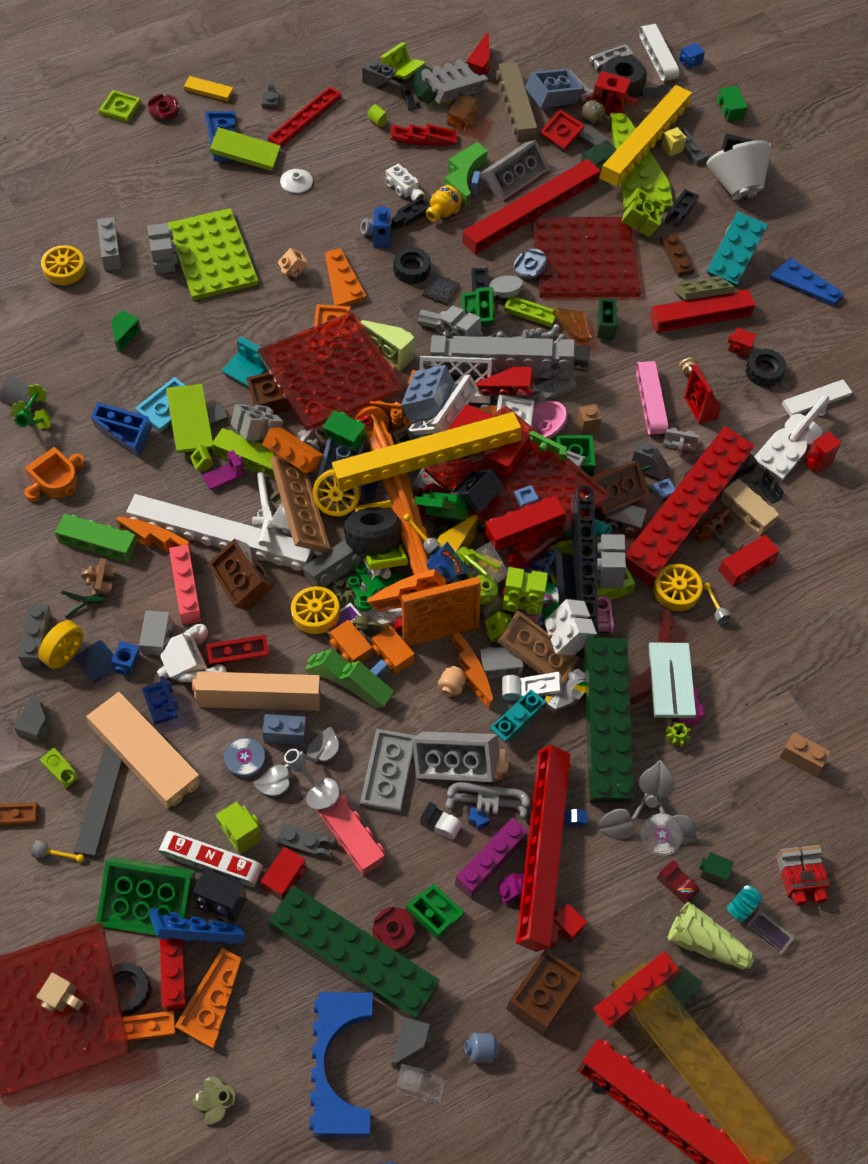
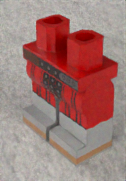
M820 845L804 846L801 849L799 847L780 849L776 856L787 897H792L795 906L807 904V895L810 894L813 895L814 903L816 904L825 903L828 899L826 890L829 887V882L821 859L822 851Z

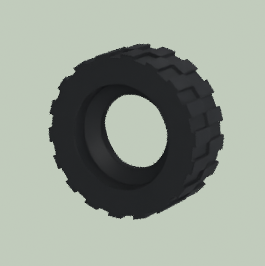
M417 247L403 248V250H399L395 254L393 260L394 275L403 283L418 284L423 282L430 274V257L427 252ZM415 261L420 264V268L409 270L404 268V263Z
M758 349L749 356L745 369L746 376L755 385L761 387L775 386L783 378L786 370V361H784V357L780 353L772 349ZM762 362L768 363L774 367V371L772 373H764L757 368V365Z
M123 962L122 964H115L114 967H110L106 974L102 976L103 979L99 984V994L103 1003L112 1013H117L120 1016L139 1012L150 998L151 986L149 978L145 971L134 963ZM129 978L136 983L135 994L126 1000L117 998L114 993L116 983L121 979Z

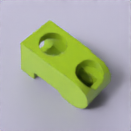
M55 748L39 759L41 766L63 788L67 789L79 779L77 773Z

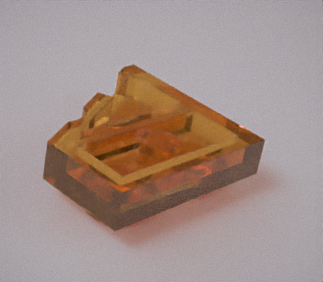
M554 308L552 311L553 315L571 339L581 342L590 341L591 335L585 311Z

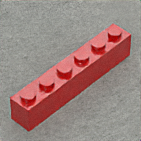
M749 289L739 290L730 294L652 306L649 318L655 332L660 333L752 316L756 304Z

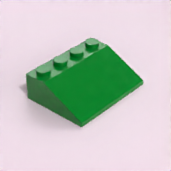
M117 857L109 858L105 862L96 926L156 935L150 919L151 908L158 909V914L169 916L170 912L179 913L178 917L186 919L193 893L196 870Z

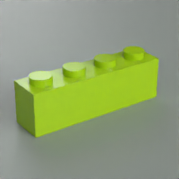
M224 428L220 430L212 443L213 455L228 460L227 453L234 450L236 455H240L243 459V467L257 473L262 472L267 477L276 480L270 459L274 455H279L262 445L263 443L256 441L248 442L232 430Z

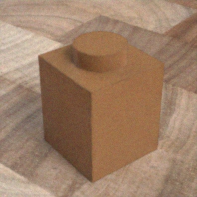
M596 404L579 407L576 420L581 434L599 431L601 416Z

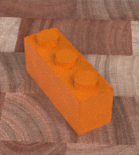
M282 427L269 428L262 444L305 473L316 471L324 456Z

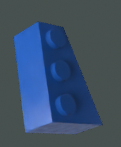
M97 402L90 417L95 428L137 457H140L153 427L148 416Z

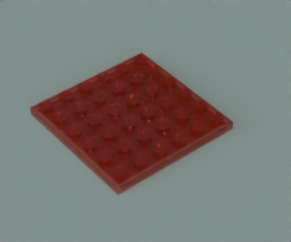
M532 217L534 249L543 251L547 258L545 271L537 276L539 298L640 297L641 290L632 228L622 222L623 217Z
M354 312L257 349L259 357L306 431L325 424L334 410L339 413L349 414L369 406L370 401H381L400 393L404 388Z
M101 922L0 956V1098L131 1054L105 930ZM51 973L58 975L77 987L73 996L84 1002L79 1011L68 1004L63 1012L57 1009L51 1012L41 1006L43 1001L37 998V995Z

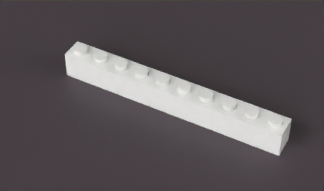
M137 494L134 495L126 511L128 518L157 525L180 537H184L186 540H195L207 546L213 545L224 549L235 538L247 543L258 560L270 561L278 566H288L296 571L302 570L304 565L311 562L314 550L295 546L292 537L271 531L269 533L272 546H260L259 539L262 530L260 528Z

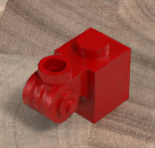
M569 904L564 908L560 906L554 912L550 947L556 944L558 934H561L571 943L585 929L587 921Z

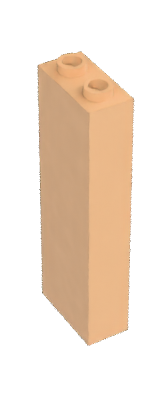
M197 671V677L192 681L194 699L198 700L199 707L320 711V675Z
M117 692L86 716L88 725L107 743L167 809L172 805L175 806L180 803L185 794L193 792L199 786V774L120 692Z

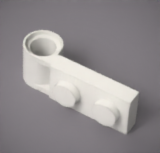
M560 672L525 678H520L516 675H506L502 678V697L509 701L520 700L530 689L540 697L562 693Z

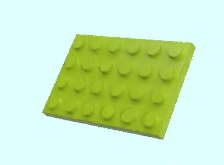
M231 208L168 222L169 230L172 229L174 240L171 241L175 243L176 255L193 301L259 285Z

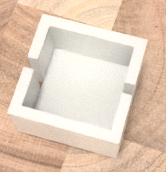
M566 599L544 620L548 634L552 636L551 642L556 654L574 656L584 647L587 638H594L597 635L592 620L584 619L590 616L584 601Z

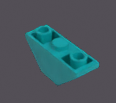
M530 689L490 727V730L494 734H498V737L503 742L517 738L533 722L546 704V701Z

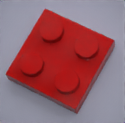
M559 109L540 131V135L565 151L585 129V126Z

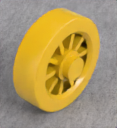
M62 245L51 248L41 259V267L45 278L56 285L73 284L79 281L86 271L83 254L72 246Z
M330 469L316 480L313 487V498L315 504L323 513L340 517L349 514L357 506L361 497V486L351 488L353 494L346 492L350 489L340 491L334 471ZM330 478H333V480H334V485H333L332 482L329 480Z
M670 564L663 567L656 576L653 585V592L657 601L665 608L673 611H685L694 607L699 601L703 590V583L699 574L691 567L683 564Z
M314 586L303 589L294 597L291 603L293 622L301 631L309 634H320L329 631L337 624L340 618V604L337 596L325 587Z
M65 620L57 624L43 639L38 653L39 660L51 669H58L66 665L76 655L84 639L83 629L71 620Z

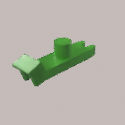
M531 431L529 433L531 434L530 441L540 445L538 450L541 453H545L548 449L558 454L560 461L567 460V446L560 445L536 432Z

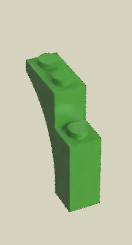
M478 142L448 159L449 175L444 177V186L451 185L459 191L462 197L461 205L465 208L470 205L471 192L467 185L468 180L474 171L487 163L488 150Z
M333 649L313 654L307 661L308 666L305 670L310 675H320V677L342 685L358 695L374 709L384 707L394 692L360 661L349 663Z

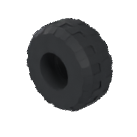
M624 55L613 57L604 63L601 69L602 72L631 79L629 87L630 97L635 98L641 94L643 88H645L647 74L640 61Z
M381 507L359 509L353 512L345 521L344 534L346 544L353 551L360 554H384L396 548L401 541V520L390 509Z

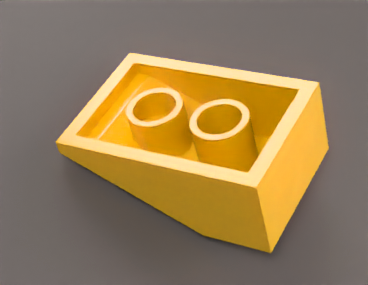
M474 515L441 534L437 539L441 544L440 547L448 542L456 553L464 546L469 548L476 537L478 516Z

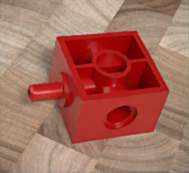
M600 72L594 87L592 100L602 104L605 107L606 114L623 113L627 103L638 104V98L629 96L631 79Z

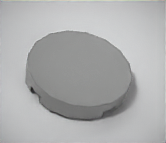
M501 276L489 283V287L494 288V296L499 295L501 298L516 296L520 290H523L522 280L515 276Z

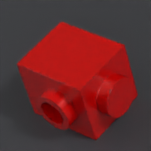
M737 328L734 334H730L727 341L730 344L728 351L747 358L754 344L756 334Z

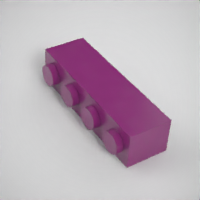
M512 817L456 876L455 886L471 899L527 838L528 830Z

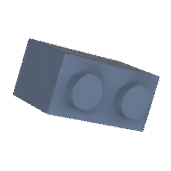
M265 714L262 732L264 743L304 745L306 717Z

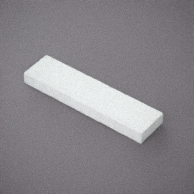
M843 379L783 400L782 405L791 417L794 414L810 411L824 395L829 396L828 404L851 396L852 391Z

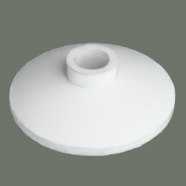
M291 169L281 176L280 183L285 191L292 194H301L312 187L313 178L305 170Z

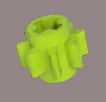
M674 721L672 727L667 726L666 732L668 734L665 739L672 743L671 746L679 745L682 747L684 741L689 742L691 737L688 734L691 729H687L684 722L681 724Z

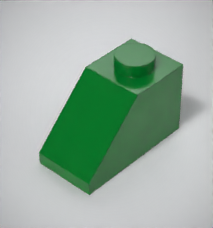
M124 310L115 315L111 321L117 352L120 353L141 330L139 318Z

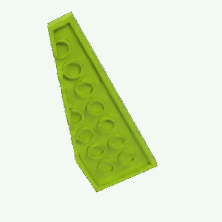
M610 113L615 151L636 129L626 113ZM649 150L648 154L642 157L641 162L635 165L633 171L627 174L626 179L620 182L624 211L627 210L625 208L627 200L637 188L649 194L648 197L652 199L655 197L664 202V210H670L673 205L669 180Z

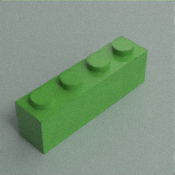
M64 514L55 530L57 540L60 543L128 563L137 546L136 536L132 532L118 530L110 525H101L93 520H84L76 515Z

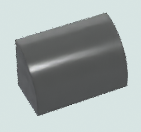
M9 376L2 386L0 401L11 407L14 403L18 404L19 401H24L27 405L31 399L27 394L30 385ZM41 400L34 401L31 406L32 413L40 405Z

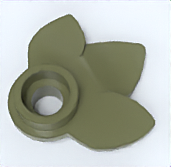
M357 615L352 624L356 625L357 629H368L374 633H380L384 629L389 628L388 625L370 622L371 618Z
M210 1076L204 1078L205 1089L199 1091L192 1100V1105L196 1109L206 1111V1125L220 1122L225 1117L226 1110L234 1105L237 1098L236 1091L232 1086L224 1085L220 1078ZM226 1092L227 1098L222 1101L221 1096Z

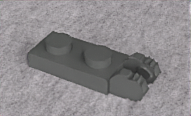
M283 823L276 840V845L326 859H332L334 854L329 850L320 848V845L324 844L330 847L338 845V841L333 838Z

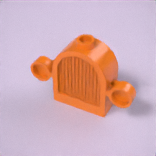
M53 447L25 467L26 474L34 484L25 489L26 499L30 502H36L41 497L40 492L56 499L72 495L76 491L78 484L75 470H80L85 466L84 457L81 454H73L67 459L58 449Z

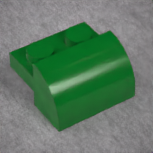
M493 287L478 288L474 292L461 293L462 309L466 314L471 313L480 317L482 328L495 324Z
M429 492V494H423V497L415 496L414 504L426 506L427 515L466 520L467 518L466 503L459 495Z
M434 883L423 893L420 892L405 908L437 940L444 937L448 930L465 913Z

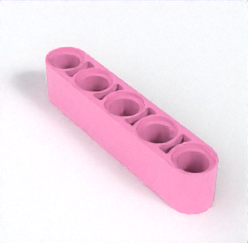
M655 361L637 362L636 375L648 435L666 434L668 421Z

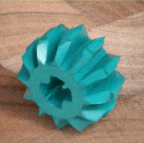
M746 885L727 906V911L734 919L743 922L762 902L763 896L755 888Z

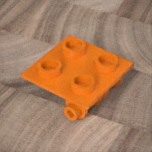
M370 401V406L380 407L387 412L389 422H392L394 431L404 427L402 418L406 414L401 403L391 404L383 401Z

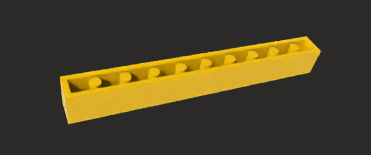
M675 85L603 164L600 179L615 186H618L621 181L623 182L627 174L633 171L635 165L641 162L642 157L648 154L649 149L654 148L657 140H661L664 132L668 131L670 126L676 123L678 117L683 115L685 109L690 107L692 92Z
M514 412L332 462L334 476L340 491L521 441V426Z

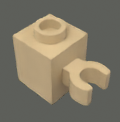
M51 973L37 995V998L43 1001L41 1006L51 1012L54 1009L63 1012L67 1004L79 1011L84 1003L73 996L77 987L54 973Z

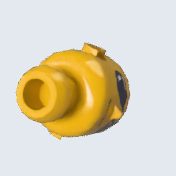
M451 185L442 186L435 194L431 195V207L427 209L426 216L430 221L436 222L441 217L446 218L453 213L456 214L460 209L462 201L459 191Z

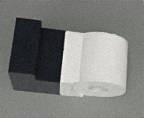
M429 802L420 819V825L451 840H454L462 826L460 820L438 809L437 805Z

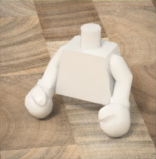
M196 624L186 630L185 633L170 639L166 649L160 656L164 666L157 673L161 679L165 680L170 677L183 683L192 682L193 679H196L197 671L227 672L226 668L221 664L214 665L209 669L206 667L197 645H201L207 639L208 628L205 625Z

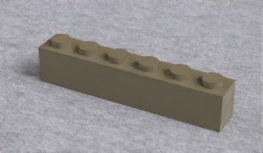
M517 62L499 64L498 71H496V79L499 80V89L503 92V102H506V113H509L512 133L516 136L517 141L535 140L537 125Z

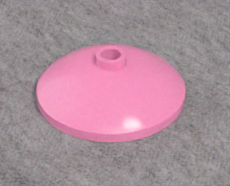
M544 401L535 404L531 431L548 439L554 437L561 431L567 421L565 407L557 401Z

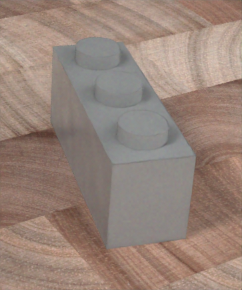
M114 217L97 219L104 270L122 269Z

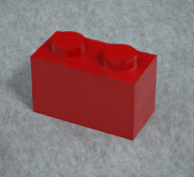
M826 432L813 441L804 463L809 469L818 474L832 464L841 442L832 433Z
M283 847L260 881L261 888L283 901L291 888L295 886L294 884L298 878L302 879L307 871L306 859Z

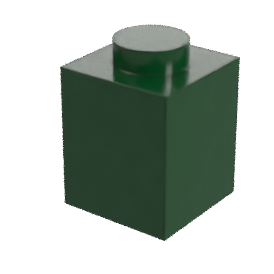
M710 852L707 858L703 857L699 866V869L702 870L700 878L724 887L729 879L734 861Z

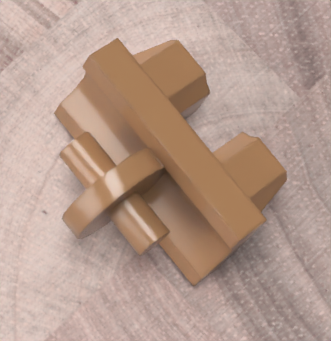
M100 558L96 572L93 566H89L88 570H84L81 574L82 579L86 580V585L90 586L94 582L91 596H98V594L109 595L111 592L112 583L102 581L103 577L112 579L115 567L107 565L106 559Z

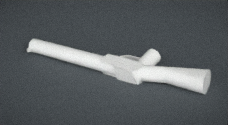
M260 472L257 474L262 509L258 510L257 517H252V524H263L259 545L271 547L270 528L267 525L272 519L265 482L266 475Z

